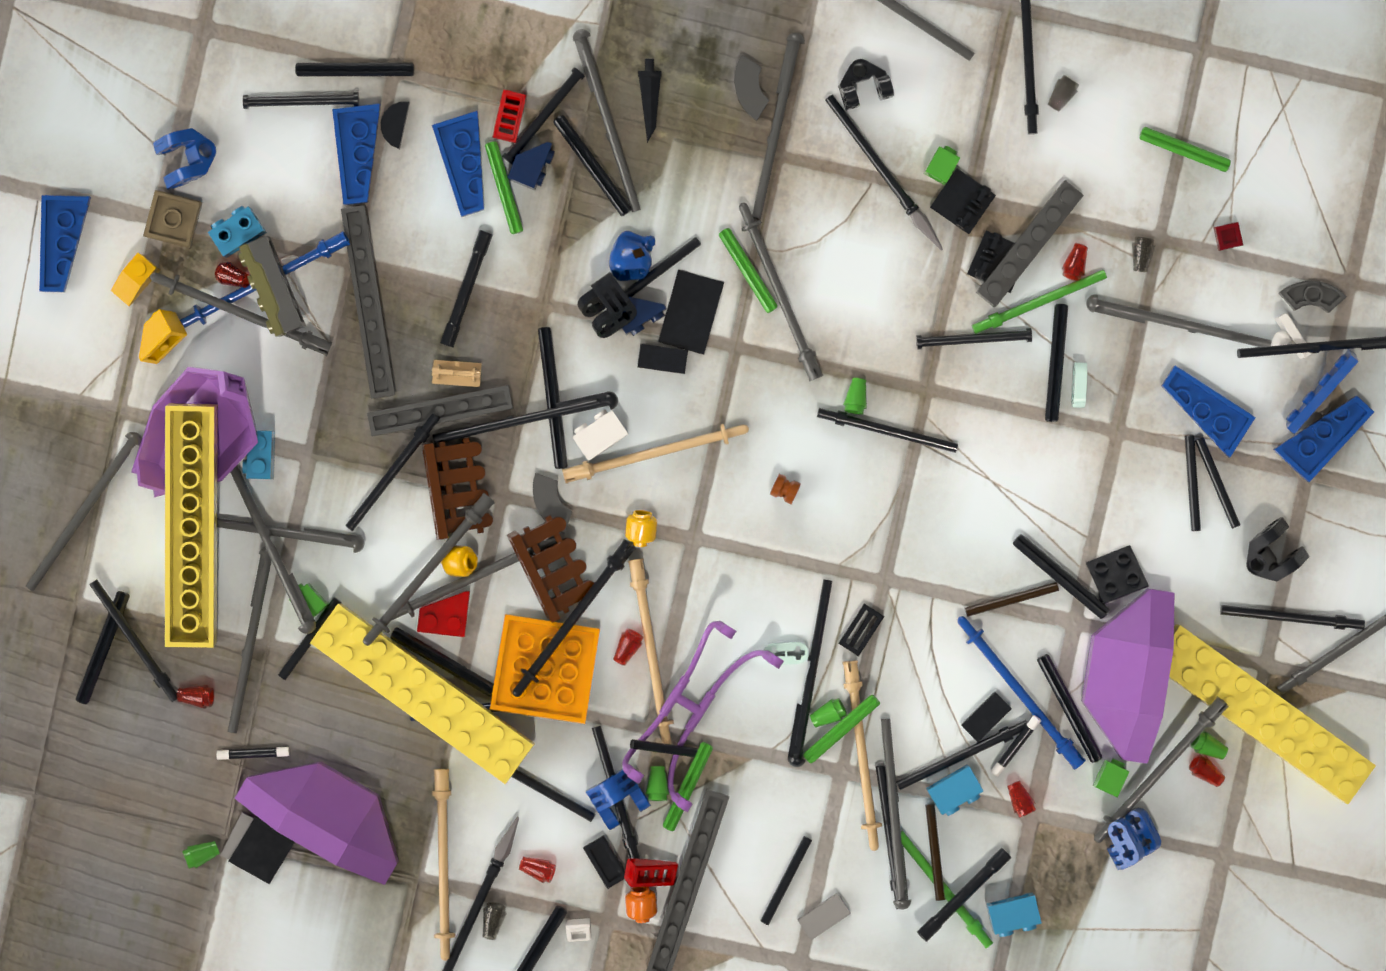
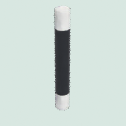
M1033 715L992 768L991 773L997 777L1002 773L1041 722L1040 718Z
M289 747L217 750V760L290 756Z

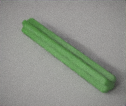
M1144 127L1140 133V140L1212 168L1226 172L1230 167V159L1153 129Z
M496 141L485 144V149L510 233L517 234L523 231V227L498 143Z
M729 228L724 229L719 233L723 244L767 313L774 311L777 308V304L732 231Z
M870 695L810 747L803 754L805 759L809 763L815 762L880 705L877 697Z
M706 742L700 744L678 791L688 801L713 750V746ZM673 802L663 823V827L669 831L675 830L684 811L675 802Z

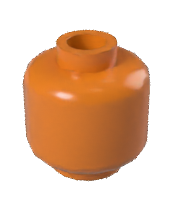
M633 887L626 894V913L629 918L637 923H647L650 921V918L656 915V894L649 887Z

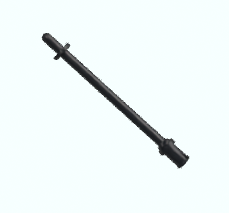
M624 539L614 554L608 556L605 570L527 671L523 668L520 670L524 676L513 689L515 697H520L532 681L538 684L539 680L535 676L614 572L623 570L625 567L623 564L632 552L636 550L634 545H630L627 548L630 542Z

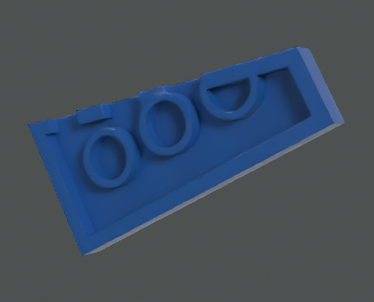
M381 104L332 109L343 205L368 203Z
M474 111L432 125L461 217L484 210L478 111Z
M41 195L40 292L65 293L90 204V196Z
M1348 349L1335 362L1331 371L1327 372L1320 379L1317 388L1314 391H1310L1304 397L1302 406L1298 410L1294 409L1288 415L1286 426L1293 434L1299 430L1359 362L1354 352Z
M1176 365L1173 366L1161 385L1228 458L1231 457L1256 418Z
M1354 396L1273 450L1301 477L1310 482L1370 418L1374 411L1358 396Z

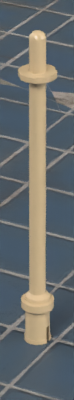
M721 424V430L594 464L583 461L581 465L563 468L564 480L566 484L584 478L590 480L595 473L720 440H724L725 444H729L728 438L746 434L749 431V427L747 425H739L725 429L724 424Z
M643 558L628 561L632 579L630 587H633L637 594L658 717L665 701L645 590L647 584H649V579H646ZM666 716L658 727L662 743L672 744L669 725L674 724V720H668Z
M858 660L842 662L846 682L843 685L844 689L850 694L852 711L860 705L859 691L863 686L862 681L859 679ZM862 720L854 727L866 824L861 825V829H867L869 847L871 850L876 851L879 848L877 828L882 827V823L876 822Z
M434 769L435 791H432V796H435L437 800L440 910V932L434 934V938L440 939V956L442 960L446 961L450 958V938L456 937L455 933L449 931L447 799L451 796V790H449V769Z

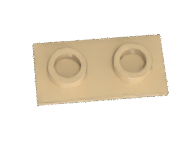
M434 360L432 384L480 387L482 363Z

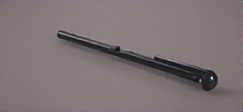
M1386 336L1237 349V357L1248 358L1307 352L1319 353L1320 351L1361 348V350L1386 348Z
M607 391L605 393L555 403L557 406L555 408L528 413L519 417L512 415L501 420L433 434V440L436 444L609 406L612 410L618 405V397L614 392Z
M823 579L811 653L808 657V661H811L810 668L806 676L802 704L797 703L788 753V762L793 767H801L806 759H802L831 593V580Z

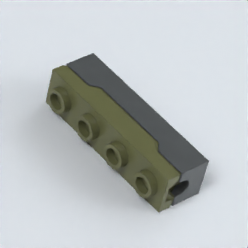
M264 236L240 246L241 253L238 254L243 267L247 266L249 270L248 281L252 289H256L259 298H257V303L262 312L265 311L269 319L266 321L269 332L271 334L274 333L275 337H281L306 327L271 238Z

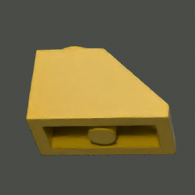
M137 253L122 270L111 291L128 306H131L152 281L150 275L154 272L159 273L160 269L143 254Z
M159 309L144 324L139 353L141 362L158 364L187 335L176 312Z

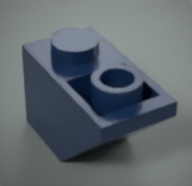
M546 142L516 155L507 177L508 180L532 190H536L537 185L541 187L546 177V173L543 172L546 163L551 164L555 151L552 150V143Z
M630 297L629 299L637 310V315L622 329L626 335L631 333L632 336H635L645 329L643 324L650 320L655 323L665 316L663 312L667 308L661 303Z

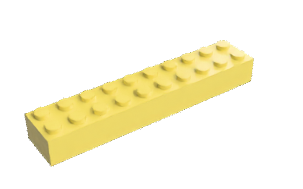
M169 403L165 406V647L214 648L217 643L218 404Z
M342 603L337 604L310 644L506 784L535 743L382 632L371 645H364V637L374 626Z
M1177 624L1174 626V650L1169 678L1208 706L1214 702L1217 696L1229 705L1228 709L1221 716L1341 802L1349 804L1376 765L1184 627Z

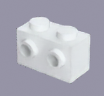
M604 409L594 416L596 421L588 426L584 423L574 430L576 435L572 438L588 461L628 435L612 410L607 412Z

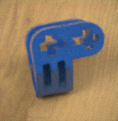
M193 128L169 133L153 142L156 155L170 153L182 146L186 147L185 154L189 166L179 168L163 177L167 189L184 186L206 175L216 156L214 143Z
M623 768L615 775L586 790V794L609 830L620 825L610 806L618 803L628 795L631 796L640 812L651 806L640 785L630 779L623 771Z
M1134 808L1125 816V819L1119 818L1108 827V834L1113 845L1109 846L1107 850L1117 870H1123L1135 865L1143 857L1153 853L1161 846V838L1149 814L1143 808ZM1139 817L1141 821L1136 822L1134 818ZM1117 828H1122L1124 832L1119 833ZM1150 838L1152 843H1146L1145 839Z

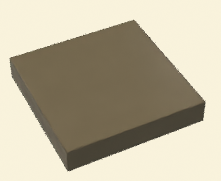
M155 190L143 236L191 249L203 202Z

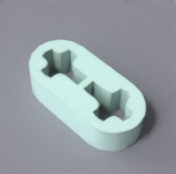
M1074 362L1071 403L1074 408H1085L1087 363Z
M802 642L771 643L764 649V651L768 650L771 652L772 647H776L778 652L785 651V656H777L784 660L782 665L800 664L805 662L809 656L808 648ZM795 646H800V649L805 651V655H801L800 659L797 660L795 655H787V651H794L796 649Z

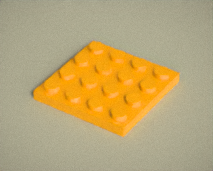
M505 614L490 710L585 724L600 629L574 625L535 676L539 680L538 684L532 681L520 697H515L513 689L524 676L520 670L522 668L527 671L564 623H551L546 620Z

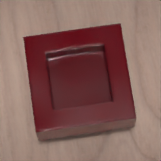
M1239 222L1214 227L1218 251L1243 246Z

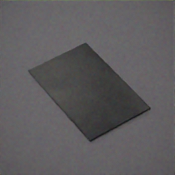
M678 270L658 342L704 355L724 282Z
M255 816L228 862L270 884L295 842L274 830L258 816Z

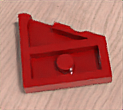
M465 591L421 607L419 609L417 632L465 637L470 591Z

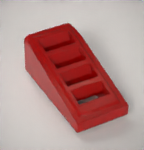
M503 89L492 138L516 143L527 95ZM507 99L519 101L520 104L517 106L506 102ZM506 108L518 111V113L513 115L505 113L504 110ZM502 118L516 121L515 125L502 122ZM500 127L513 130V135L499 132Z
M629 858L626 864L624 879L630 887L674 886L678 863ZM664 870H667L666 878H663Z

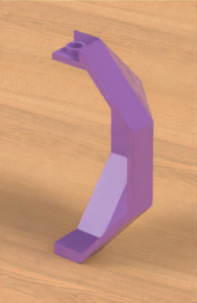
M187 367L153 405L131 473L137 474L138 486L153 490L154 497L165 495V406L169 403L218 404L217 482L222 481L258 443L256 424L245 379L224 371Z
M1147 588L1091 635L1081 702L1123 760L1148 764L1163 718L1174 650L1175 593Z
M323 762L250 775L245 779L234 798L280 834L336 866L383 885L386 884L399 862L379 794Z

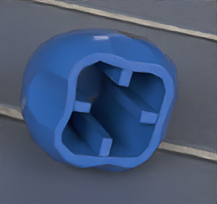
M624 231L618 236L609 257L610 271L618 281L638 280L648 274L652 265V257L649 252L652 251L655 245V237L651 235L640 236L631 231Z

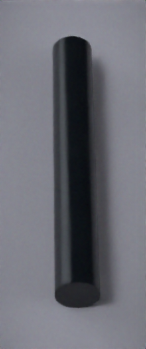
M635 739L630 741V748L694 758L698 751L697 748Z

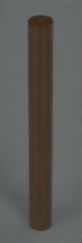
M1057 582L966 607L964 608L965 613L969 617L1059 591Z
M935 804L925 805L935 899L936 901L945 900L936 811Z

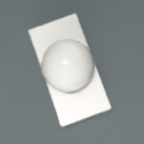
M1285 313L1275 318L1282 331L1277 332L1273 336L1272 346L1306 343L1288 314ZM1307 352L1296 354L1300 359H1304L1312 353Z

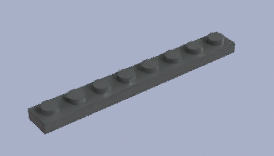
M362 205L341 209L344 232L350 242V245H347V252L371 399L393 396L396 394L366 207Z
M706 789L646 971H672L729 800L728 795Z

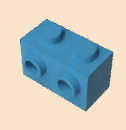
M241 206L231 213L232 217L226 221L220 219L211 225L212 230L208 234L225 258L239 251L240 246L248 244L267 233L249 206L246 208Z
M257 431L258 443L247 454V459H243V474H246V479H274L275 431Z
M967 764L926 788L940 814L944 815L946 813L947 816L960 810L959 805L967 801L970 804L981 797L980 793L983 792L982 787Z
M1032 892L986 904L992 931L995 935L999 934V937L1014 934L1013 930L1021 928L1023 931H1030L1036 929L1037 924L1042 923L1036 898Z

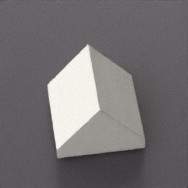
M590 918L566 920L568 942L591 940Z

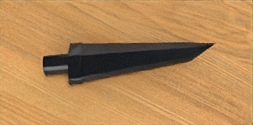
M645 59V71H638L647 143L656 129L660 80L662 77V71H654V59Z

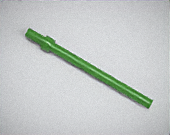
M1104 270L1098 271L998 314V312L988 315L987 319L971 325L973 332L977 334L991 327L995 329L1002 326V323L1106 279V273Z
M901 831L902 846H904L934 884L932 866L907 835ZM943 881L945 899L949 902L955 895ZM962 905L956 911L957 914L966 923V928L971 935H975L983 946L988 948L993 942L982 929L983 925L978 919H974Z

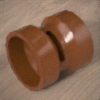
M779 473L769 495L784 497L783 499L786 503L792 504L801 483L795 480L789 482L786 476Z

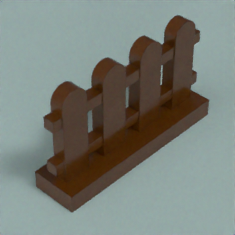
M469 438L463 439V444L445 446V442H439L438 448H434L433 443L422 445L436 540L447 539L448 533H454L465 520V516L457 517L455 508L474 505L483 493L489 496L486 490H477L476 480L484 478L485 469L482 466H473L472 457L478 456L482 451V447L477 442H470ZM466 458L467 467L449 470V460ZM436 462L442 463L443 471L438 472ZM470 483L471 491L453 494L452 484ZM445 485L447 495H441L440 486ZM449 509L450 519H445L444 510ZM485 513L481 518L482 522L472 525L469 530L477 529V534L484 533L483 528L489 527L493 523L492 516L489 513Z
M551 515L544 517L546 522L531 530L527 526L523 528L524 533L521 535L513 531L507 534V537L546 618L553 623L561 619L558 612L563 611L564 614L570 612L568 607L581 601L594 582L591 580L582 581L580 574L586 571L587 565L581 559L572 561L570 553L576 549V542L571 538L562 540L559 532L566 528V521L562 517L552 518ZM553 536L556 543L540 551L537 544ZM530 547L534 552V555L532 556L529 555V552L527 550ZM564 557L566 565L551 572L548 564ZM541 568H542V570H543V572H544V574H545V575L542 576V577H540V575H539V573H538V571H537V570H539V569H541ZM574 578L577 585L561 593L558 586ZM552 589L555 597L550 598L547 591Z

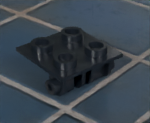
M957 168L930 208L967 234H970L996 195L991 192L989 187L986 185L982 186Z
M986 230L967 275L984 282L1013 246L1014 242L1003 238L998 233H991ZM1014 285L1010 288L1008 293H1011Z
M1130 545L1086 562L1099 591V598L1104 604L1149 587Z

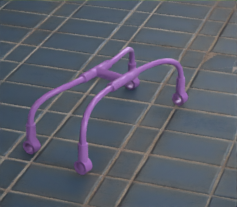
M722 621L711 622L700 640L685 675L681 676L659 711L660 714L638 740L646 741L664 717L668 716L673 706L678 703L693 712L677 744L678 746H683L690 732L694 731L712 703L717 690L739 666L751 658L762 656L768 663L779 669L784 660L768 650L750 652L731 665L717 680L711 690L707 691L700 704H696L681 694L690 682L689 678L699 661L711 631L716 628L730 639L737 632ZM630 748L622 762L623 771L630 779L640 784L645 775L628 764L630 758L637 750ZM673 755L668 773V790L671 799L676 805L688 812L693 804L674 790V772L679 755Z

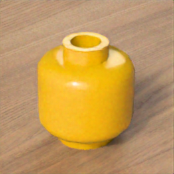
M636 510L627 517L625 536L629 541L633 542L634 546L646 547L647 543L653 542L656 539L657 519L652 516L651 512Z
M455 545L441 561V564L446 574L467 577L476 569L478 559L473 549L469 546Z

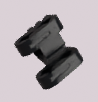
M864 59L853 61L838 86L846 111L858 108L860 105L855 86L852 83L856 84L867 81L872 76L880 101L894 96L891 79L885 70ZM857 64L863 65L866 69L865 76H856L853 72L854 66Z
M611 272L590 285L592 289L582 295L577 303L579 310L585 317H593L605 308L607 309L592 322V328L600 338H607L630 323L637 315L635 306Z
M1283 517L1270 523L1249 542L1246 567L1251 574L1276 582L1296 571L1310 557L1302 546L1287 555L1280 563L1276 562L1277 558L1268 545L1277 540L1289 528ZM1257 558L1261 559L1264 565L1260 564Z

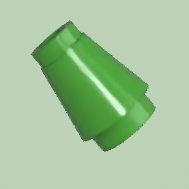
M852 378V383L843 404L845 412L858 415L864 414V409H867L865 379Z
M839 698L836 700L831 699L811 714L810 719L815 728L841 721L843 717L847 716V712Z
M1207 731L1202 732L1190 745L1195 753L1223 760L1228 752V747Z
M651 766L646 789L648 801H667L669 790L665 767Z
M215 841L187 846L188 849L182 851L189 869L193 867L198 868L220 854Z

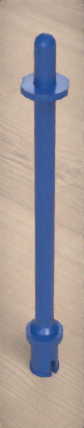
M342 231L326 241L324 239L320 240L316 249L283 265L285 275L321 256L330 258L332 253L347 245L349 246L350 242L345 232ZM249 283L220 299L232 304L253 293L256 289H252ZM196 304L193 306L195 312L180 319L184 328L199 320L205 325L207 323L206 317L220 309L211 305L200 308Z
M964 616L959 617L957 620L958 624L969 636L966 643L971 644L974 642L1032 715L1041 719V726L1056 743L1057 753L1062 754L1074 770L1080 767L1086 759L1072 745L1074 742L1071 738H1064L983 640L981 637L984 632L983 629L976 631Z

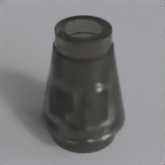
M1063 75L1061 79L1057 80L1047 105L1060 112L1078 92L1079 84Z
M1135 237V242H1132L1133 271L1148 272L1156 247L1154 239Z
M488 902L486 907L483 908L482 937L489 940L497 938L507 914L504 905Z

